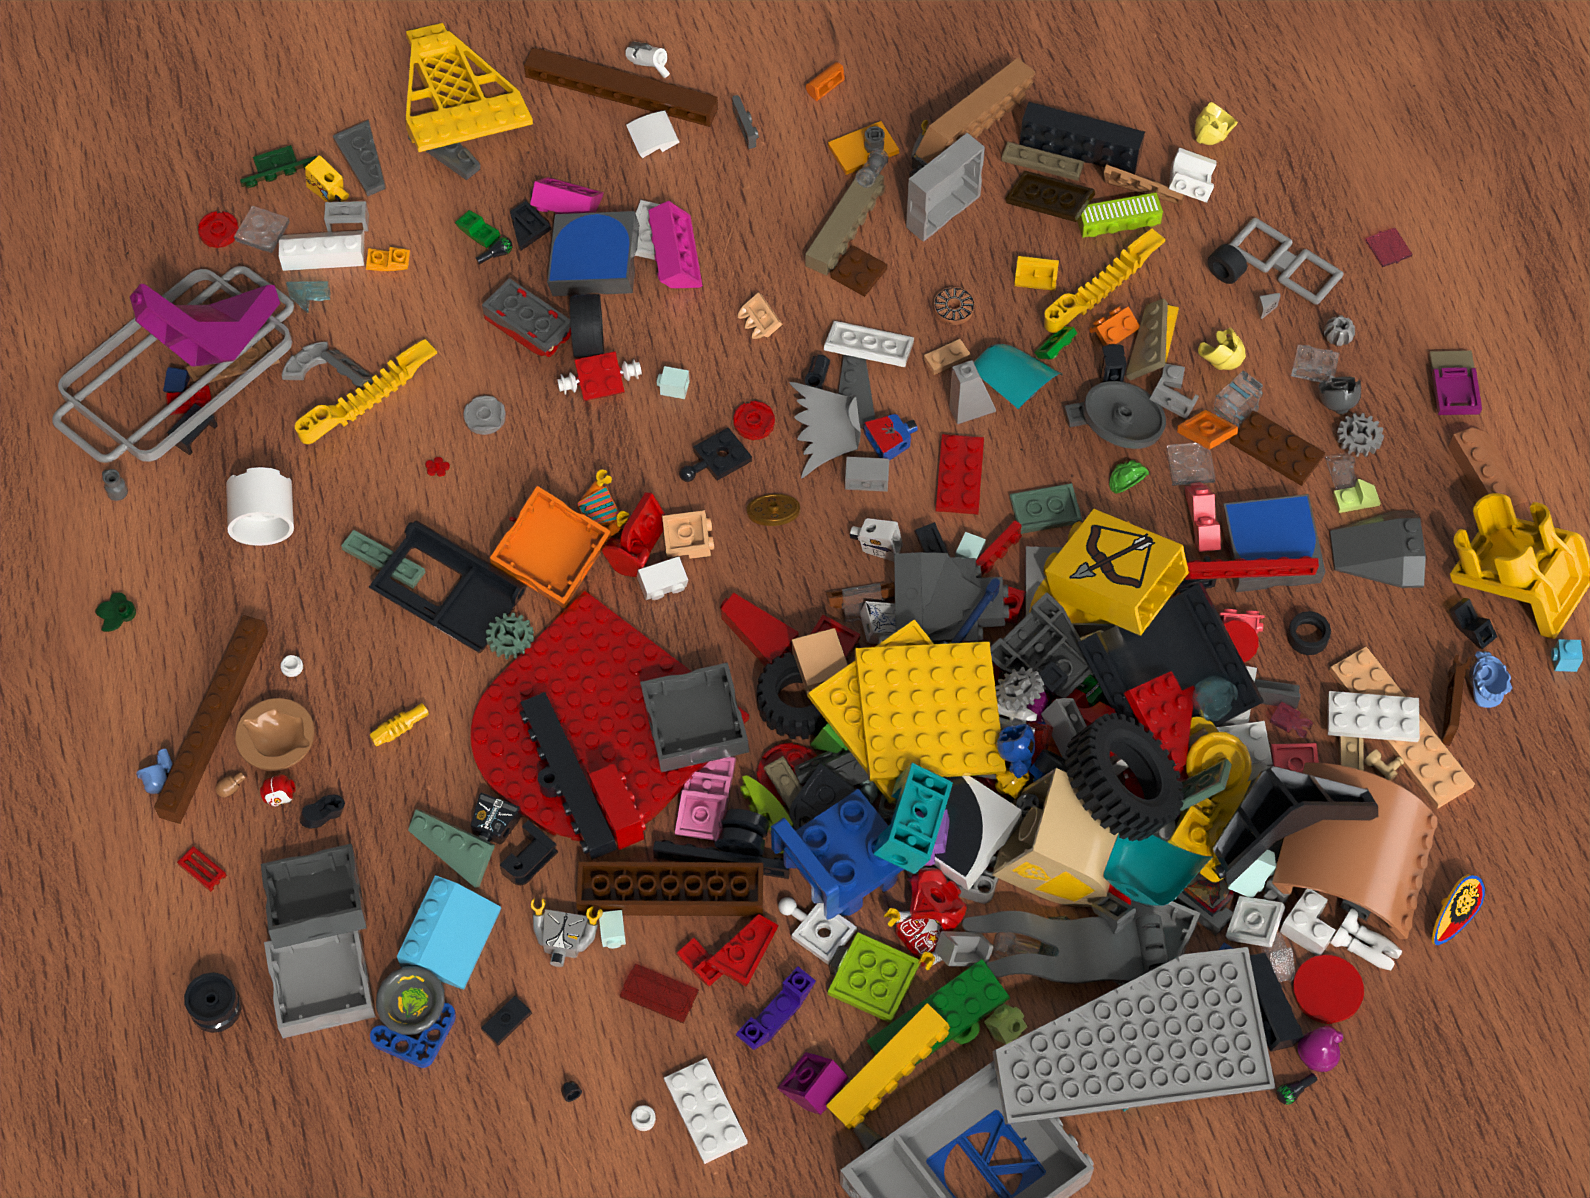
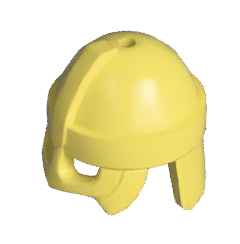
M1210 102L1207 107L1203 108L1195 120L1194 131L1197 138L1196 141L1205 145L1217 144L1227 137L1238 121L1222 108Z
M1231 327L1225 331H1217L1216 338L1219 345L1216 348L1205 342L1200 343L1198 348L1199 355L1218 370H1233L1239 367L1246 357L1243 342Z

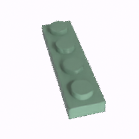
M355 530L351 532L341 545L343 551L380 571L394 553L392 550ZM404 558L391 577L414 589L426 572L425 568Z

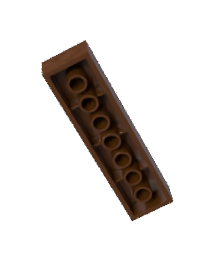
M578 862L576 899L578 915H586L587 910L593 906L592 915H598V910L601 909L603 912L622 910L623 915L757 916L758 914L763 916V863Z

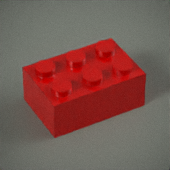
M611 764L590 773L589 778L592 792L611 830L618 849L621 850L644 840L643 831L646 830L643 822L644 816L641 809L636 808L632 790L627 789L623 771H618L615 764Z

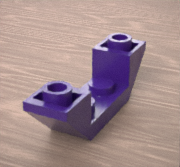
M797 966L782 983L783 990L756 1019L751 1017L736 1033V1036L752 1050L769 1042L801 1007L816 980Z

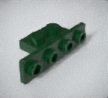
M291 145L254 156L253 160L258 174L240 179L241 187L252 188L257 186L260 181L271 182L276 180L279 175H293L297 173L296 170L304 168L305 170V167L317 156L297 161Z

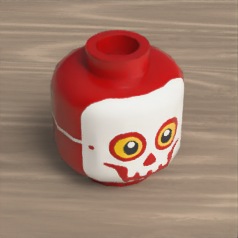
M283 774L267 778L260 787L263 801L273 807L290 802L293 799V793L296 791L294 781L292 779L289 780Z

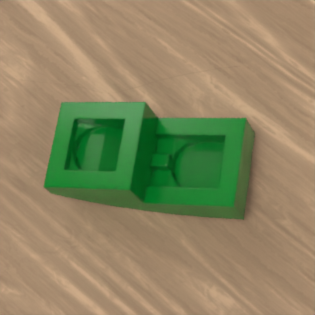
M470 210L455 222L460 230L485 248H488L501 236L496 228L484 222L483 217Z

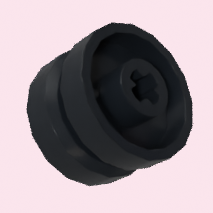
M727 809L721 812L719 827L721 829L716 832L715 847L724 852L738 851L743 855L749 856L752 854L763 855L765 840L763 838L768 834L769 821L758 813L743 809Z
M213 972L196 977L188 985L184 994V1005L194 1024L203 1031L215 1033L230 1028L238 1020L242 1010L241 999L232 981L223 974Z

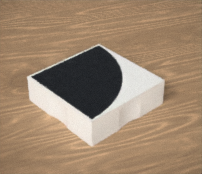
M970 776L943 777L953 782L945 808L949 815V829L946 850L944 853L935 854L934 866L940 869L945 876L966 890H969L986 869L992 856L998 849L1004 846L1022 823V811Z

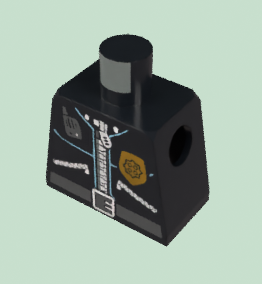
M481 792L471 821L472 833L488 842L492 841L497 844H503L522 817L520 807Z

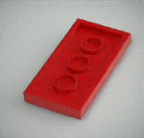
M942 434L936 511L978 515L984 437Z

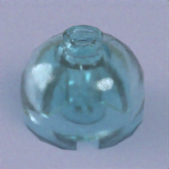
M1210 676L1196 685L1192 702L1196 711L1205 720L1218 721L1232 709L1230 704L1233 699H1237L1238 690L1227 679L1220 676Z

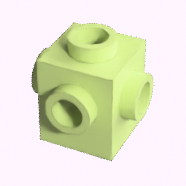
M1006 1004L996 1008L994 1013L984 1021L994 1039L1004 1044H1008L1018 1038L1021 1032L1027 1028L1021 1010Z

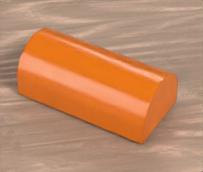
M835 62L806 84L807 93L815 101L829 93L845 80L843 65Z

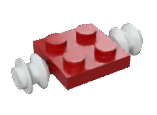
M616 351L574 360L578 377L575 378L571 372L569 377L566 378L560 374L561 379H557L559 391H564L565 395L567 390L570 389L575 393L577 385H580L583 401L585 402L625 393L621 376H624L629 381L631 376L639 379L638 375L642 374L640 363H635L634 359L632 364H627L626 361H623L622 369L619 368Z

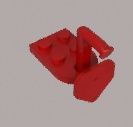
M644 493L623 528L621 540L610 538L602 549V553L611 567L621 575L637 576L638 570L645 566L651 550L664 530L662 516H665V513L652 493Z

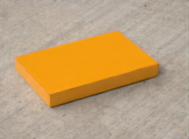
M882 121L828 142L830 151L845 175L858 171L862 167L870 166V160L875 155L868 153L864 148L865 131L869 127H880L885 133L884 150L876 154L877 156L885 160L899 154L898 146Z

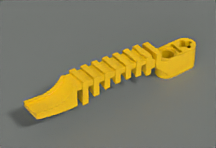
M1150 229L1130 244L1127 251L1123 249L1120 254V260L1116 257L1113 260V267L1109 264L1106 267V273L1103 271L1099 273V279L1094 277L1092 284L1087 282L1085 288L1082 286L1078 288V292L1075 295L1067 293L1058 298L1045 310V329L1048 332L1055 333L1060 331L1079 313L1084 316L1087 313V309L1091 310L1094 308V304H1099L1101 299H1105L1109 292L1112 293L1116 286L1119 287L1123 280L1126 281L1131 274L1134 275L1136 270L1142 267L1149 255L1165 242V238L1154 229Z
M424 339L396 357L398 366L392 360L387 362L390 372L382 368L380 370V379L375 375L372 377L373 384L370 385L367 381L363 384L365 387L363 391L360 388L355 390L356 396H353L351 392L346 395L347 402L341 397L335 406L318 405L295 423V430L300 441L303 444H311L339 423L345 427L348 424L347 420L353 422L357 419V415H363L367 408L370 410L374 403L378 404L381 402V398H387L391 391L395 392L398 390V386H404L406 381L413 377L415 371L425 361L437 354V350Z

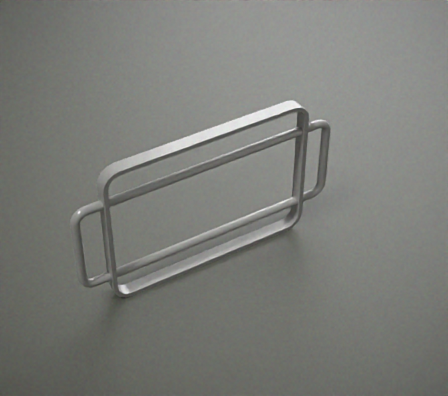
M245 266L234 267L222 277L208 269H199L187 275L162 295V297L172 303L195 283L202 280H209L213 284L187 305L202 304L220 288L233 297L242 293L227 282L239 274H244L260 287L271 284ZM276 288L279 300L286 305L285 309L277 316L273 317L271 315L267 319V324L255 334L235 360L274 328L285 336L284 340L156 447L144 451L137 449L134 444L234 361L218 363L134 434L125 439L80 402L154 343L157 338L152 334L147 336L75 396L72 397L66 390L70 384L142 327L135 321V318L62 376L58 383V388L66 403L53 414V425L101 463L114 461L126 450L141 461L150 462L160 458L291 348L292 337L289 329L281 322L293 312V301ZM72 408H75L120 445L109 454H101L65 425L61 418Z

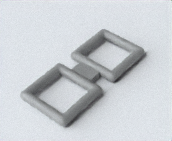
M1252 218L1229 245L1237 248L1243 254L1246 261L1260 271L1267 273L1272 267L1280 271L1282 274L1278 277V281L1311 303L1318 305L1343 277V271L1308 249H1303L1298 256H1295L1287 251L1293 243L1290 238L1258 218ZM1255 227L1282 243L1265 263L1238 247ZM1305 259L1333 275L1316 295L1289 279Z

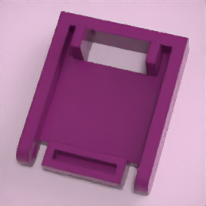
M1467 367L1441 368V377H1439L1438 368L1432 370L1438 415H1480L1482 404L1476 368L1470 369V377H1467ZM1450 404H1468V406H1450Z

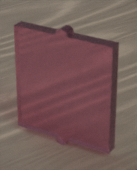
M1396 228L1384 232L1379 231L1378 234L1365 239L1382 268L1393 263L1398 264L1401 260L1413 255Z

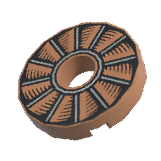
M950 287L943 289L934 299L935 315L944 323L948 322L951 325L963 324L970 320L973 315L975 306L973 296L962 288ZM957 304L959 305V308L952 309L949 307V305Z

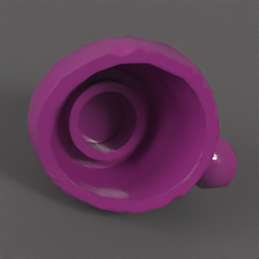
M1323 1026L1304 1034L1297 1048L1302 1062L1309 1069L1317 1072L1332 1070L1340 1060L1341 1054L1338 1043L1342 1042L1343 1034L1331 1026Z

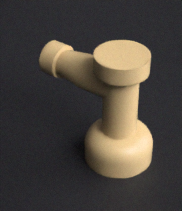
M1376 749L1366 757L1364 763L1367 766L1374 765L1386 777L1385 779L1391 781L1398 774L1395 770L1403 765L1404 761L1398 756L1394 761L1386 765L1381 760V753Z

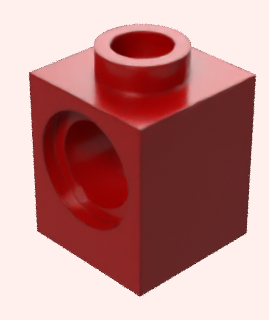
M1008 586V598H1004L1005 605H1013L1014 608H1009V618H1005L1006 623L1012 622L1017 624L1025 603V591Z

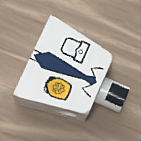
M867 518L862 528L853 526L850 531V539L859 540L863 552L890 561H894V554H899L903 545L898 522Z

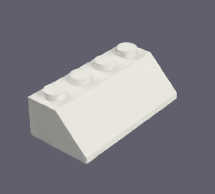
M364 230L282 235L279 239V259L282 270L364 266Z

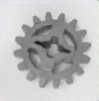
M1353 413L1352 419L1346 416L1345 420L1340 422L1336 434L1338 435L1337 442L1342 443L1341 449H1349V455L1352 452H1356V457H1359L1360 453L1367 457L1369 452L1375 454L1376 449H1380L1384 438L1382 434L1383 427H1378L1379 421H1372L1373 416L1367 419L1364 413L1361 414V417Z
M1021 667L1019 672L1013 669L1010 675L1004 674L1005 679H999L1000 685L995 686L996 697L1000 706H1005L1007 710L1013 707L1015 711L1021 706L1023 709H1026L1029 703L1034 705L1033 700L1040 699L1039 693L1044 692L1042 687L1044 682L1037 671L1033 672L1032 668L1025 671L1024 667Z

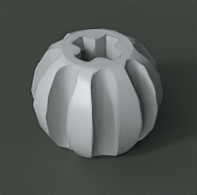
M1343 315L1330 318L1324 327V336L1327 337V341L1336 346L1349 344L1355 335L1353 321L1343 317Z

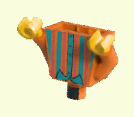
M602 469L596 474L598 481H594L577 503V509L579 514L589 517L610 530L612 537L623 529V525H626L627 517L630 514L625 511H618L607 487L603 486V484L611 483L612 477L607 475L604 478L607 471Z

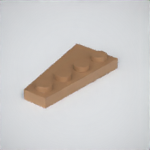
M1106 164L1104 170L1105 183L1144 195L1157 193L1158 198L1178 205L1183 204L1184 194L1170 190L1169 187L1157 181H1151Z
M265 337L209 383L243 374L272 350ZM279 359L272 365L280 363ZM217 364L188 366L186 370L195 383Z

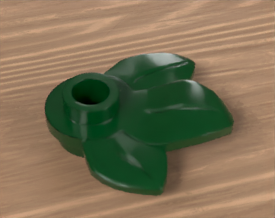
M112 593L110 601L100 603L95 609L96 615L104 619L101 630L103 632L114 631L122 625L123 621L129 622L135 617L136 607L131 601L127 600L126 595L123 593Z

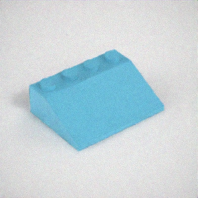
M435 875L397 955L400 967L419 966L430 970L441 982L464 990L500 913L501 906L456 882Z

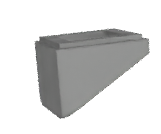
M1280 293L1259 297L1257 310L1260 319H1263L1278 306Z

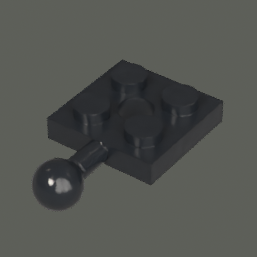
M726 428L693 446V452L701 461L693 466L685 465L681 467L679 477L685 482H690L694 480L696 473L707 468L718 481L752 462V456L732 431ZM720 451H725L728 453V455L726 457L718 456L717 453Z

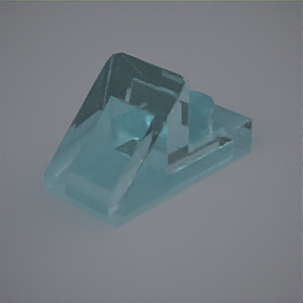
M328 281L286 283L290 298L307 313H309L310 300L322 301L330 300L331 298Z

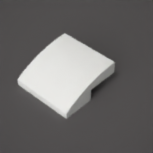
M666 111L643 116L626 125L642 158L659 148L664 152L679 143V139Z

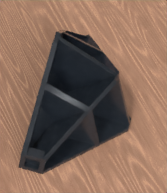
M1277 766L1267 768L1261 771L1258 777L1251 780L1242 802L1212 846L1216 865L1214 866L1218 878H1223L1228 886L1276 841L1322 820H1373L1378 817V804L1368 788L1364 789Z

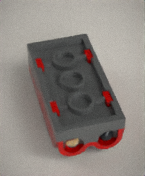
M510 278L482 304L485 320L537 355L551 357L558 349V346L561 343H565L571 336V320Z

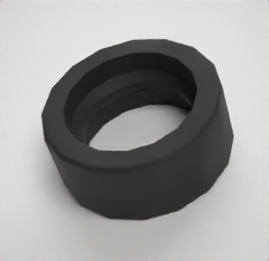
M1312 611L1301 612L1291 620L1287 633L1288 642L1294 650L1301 654L1316 655L1322 652L1328 645L1331 627L1327 619L1321 614ZM1302 624L1314 625L1322 632V638L1320 641L1313 643L1303 641L1296 634L1297 627Z
M1046 749L1041 751L1034 763L1035 767L1044 774L1051 772L1055 768L1064 772L1070 769V767L1065 766L1066 759Z

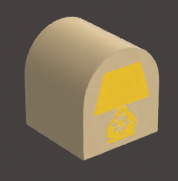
M1055 768L1020 791V796L1027 793L1036 795L1042 810L1037 807L1029 810L1022 823L1004 846L999 849L992 875L1055 903L1075 907H1091L1092 904L1102 897H1107L1110 883L1104 878V871L1119 833L1116 835L1111 834L1109 826L1104 829L1100 826L1101 820L1099 818L1095 821L1091 817L1093 812L1090 809L1086 811L1083 808L1084 800H1078L1075 795L1078 793L1077 788L1072 789L1070 782L1073 781V778L1068 777L1066 772ZM1019 798L1013 800V805H1015L1016 807L1017 800Z

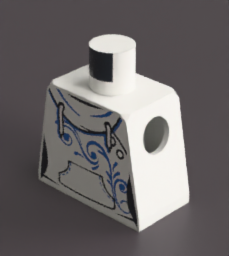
M865 601L860 611V616L867 642L880 644L896 633L895 604Z

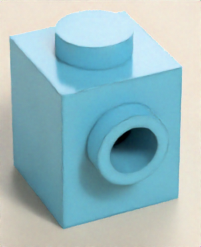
M1558 639L1555 647L1551 650L1554 671L1577 672L1583 661L1581 640Z

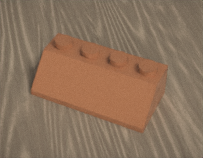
M1469 428L1453 434L1448 448L1479 499L1488 494L1499 493L1507 495L1511 499L1513 506L1527 502L1526 496L1487 432L1476 428Z

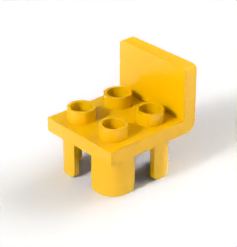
M1499 493L1488 494L1479 499L1473 508L1479 532L1470 543L1466 530L1459 529L1454 536V545L1459 561L1450 573L1452 582L1531 603L1540 635L1556 639L1590 586V558L1585 540L1578 533L1555 528L1550 511L1544 504L1538 502L1531 504L1530 511L1534 521L1531 522L1516 518L1511 499L1507 495Z

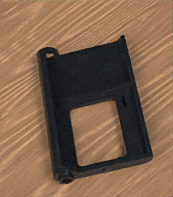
M418 520L410 522L404 531L406 538L369 585V588L477 653H481L488 645L486 630H490L489 623L495 624V617L503 619L504 613L508 617L524 595L527 585ZM416 548L462 576L441 606L430 603L390 578L411 549Z

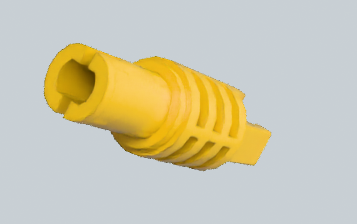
M421 703L406 713L400 712L397 716L395 715L392 719L390 718L387 722L379 725L378 729L370 734V738L376 747L385 742H390L395 737H399L402 733L404 734L407 730L412 729L414 723L428 716L429 713L424 704Z

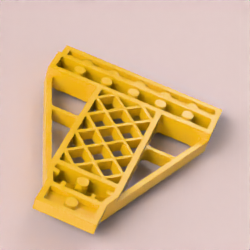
M443 23L406 31V38L411 47L406 130L412 143H415L418 152L533 124V119L520 91L453 33L447 31ZM466 56L486 74L475 76ZM446 59H450V60L454 61V63H453V64H449V63H446L445 61H446ZM430 63L435 65V68L432 69L426 66ZM415 64L426 89L412 92ZM440 68H443L448 70V72L445 74L443 72H440L439 70ZM454 72L461 76L459 78H456L451 75ZM434 77H437L439 79H442V81L439 83L433 81ZM496 81L508 92V94L485 98L479 85ZM447 82H450V83H453V84H455V85H454L453 88H452V87H449V86H447V85H445V84H446ZM461 86L466 88L467 91L463 92L458 90V88ZM440 91H443L449 94L447 95V97L440 95L439 93ZM457 96L461 98V100L458 102L456 100H453L452 97ZM428 97L431 99L436 111L410 116L411 101Z

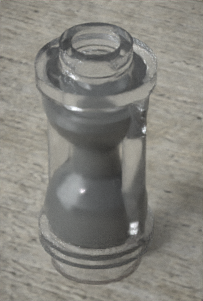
M876 149L870 153L862 169L856 173L855 178L859 185L865 188H870L874 185L875 179L888 164L887 153L881 149Z

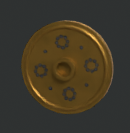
M784 494L763 495L752 500L747 506L748 518L752 522L764 526L787 524L795 520L800 514V503L795 498Z

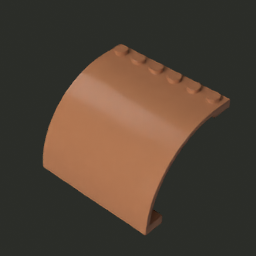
M1305 763L1302 773L1364 789L1368 788L1378 804V817L1370 821L1322 820L1284 837L1272 881L1273 885L1282 894H1291L1293 886L1343 898L1379 916L1389 924V929L1398 939H1408L1438 818L1418 797L1385 778L1341 765Z

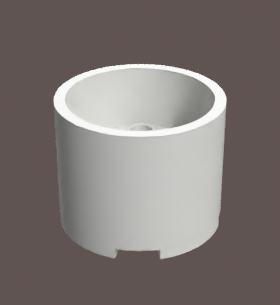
M258 467L249 468L247 473L238 476L232 475L227 480L228 533L234 540L248 545H270L287 539L293 533L292 481L290 478L280 475L279 470Z

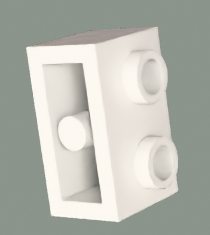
M680 557L639 569L637 573V579L646 600L651 598L652 600H658L669 592L679 593L687 587L688 583Z

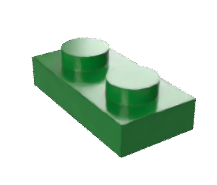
M1064 326L1060 331L1053 333L1034 353L1038 359L1051 360L1059 354L1058 352L1064 346L1069 345L1072 342V338L1078 333L1074 327Z

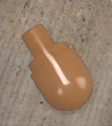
M241 771L234 777L231 775L226 776L217 783L216 793L223 798L229 797L240 788L238 784L246 778Z

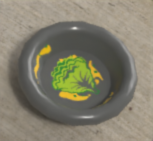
M405 966L391 972L382 981L376 994V1010L381 1022L391 1031L402 1035L418 1034L429 1029L439 1019L444 1008L445 992L440 979L430 970L419 966Z

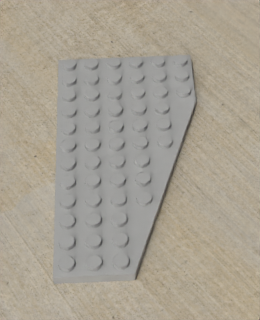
M1248 947L1183 954L992 1051L1005 1125L1275 1088Z

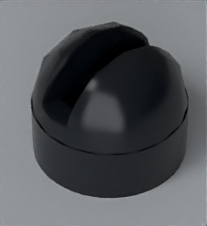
M575 1081L565 1082L561 1087V1093L566 1102H572L582 1094L581 1088Z

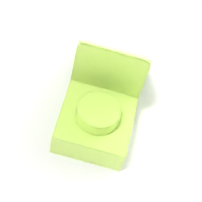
M1357 479L1355 487L1335 490L1333 492V498L1339 513L1380 506L1381 504L1375 486L1361 479Z

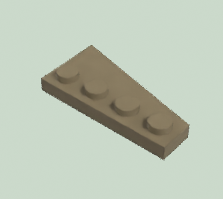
M1164 298L1145 307L1126 372V377L1129 380L1165 366L1168 302Z

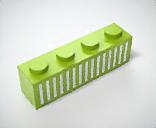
M1157 193L1088 204L1077 222L1082 238L1095 237L1106 233L1113 234L1118 231L1135 230L1140 227H1152L1161 224L1163 210Z

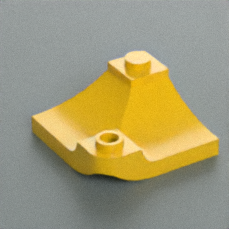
M1206 798L1180 812V818L1167 842L1195 854L1213 856L1201 869L1200 874L1212 882H1219L1222 879H1219L1213 871L1216 865L1212 846L1234 812L1221 802L1215 804Z

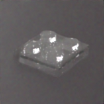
M252 206L234 238L236 242L272 253L290 221L288 217Z
M1198 443L1167 445L1166 452L1172 486L1188 485L1195 482L1215 483L1216 477L1211 449L1204 448Z

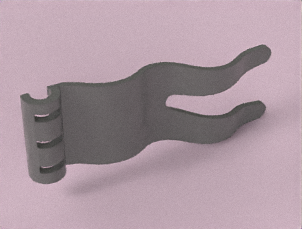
M1001 911L982 916L967 917L962 923L963 929L966 932L1018 933L1037 939L1059 950V954L1056 957L1026 953L986 963L996 978L1026 974L1065 984H1084L1096 981L1130 982L1149 972L1151 967L1169 962L1162 919L1157 914L1140 916L1136 921H1132L1116 934L1112 932L1107 920L1102 917L1061 921L1022 911ZM1156 925V928L1143 930L1145 926ZM1152 945H1159L1160 947L1147 950V947Z

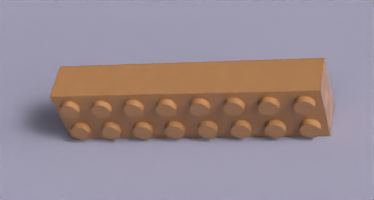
M1016 58L929 125L915 154L928 164L966 133L977 138L983 129H989L995 120L999 121L1006 111L1009 113L1017 103L1021 104L1026 97L1025 92L1032 86L1034 82L1032 78L1036 72L1019 58Z

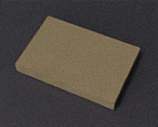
M1472 350L1431 351L1429 353L1431 373L1433 369L1438 368L1439 377H1441V368L1467 367V377H1470V369L1475 368ZM1450 404V406H1468V404Z

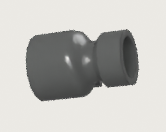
M115 469L104 470L102 478L108 497L114 501L124 499L128 494V488L124 479L120 477L119 472Z

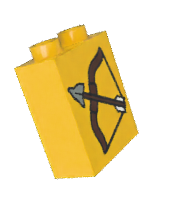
M1096 509L1092 510L1084 522L1078 521L1072 526L1066 545L1059 553L1053 552L1049 555L1043 569L1054 599L1140 636L1189 573L1182 544Z

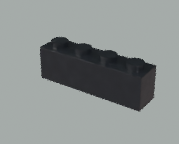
M1266 953L1250 955L1269 1051L1293 1047L1304 1035L1293 1014L1292 1007L1282 990V985L1278 981Z

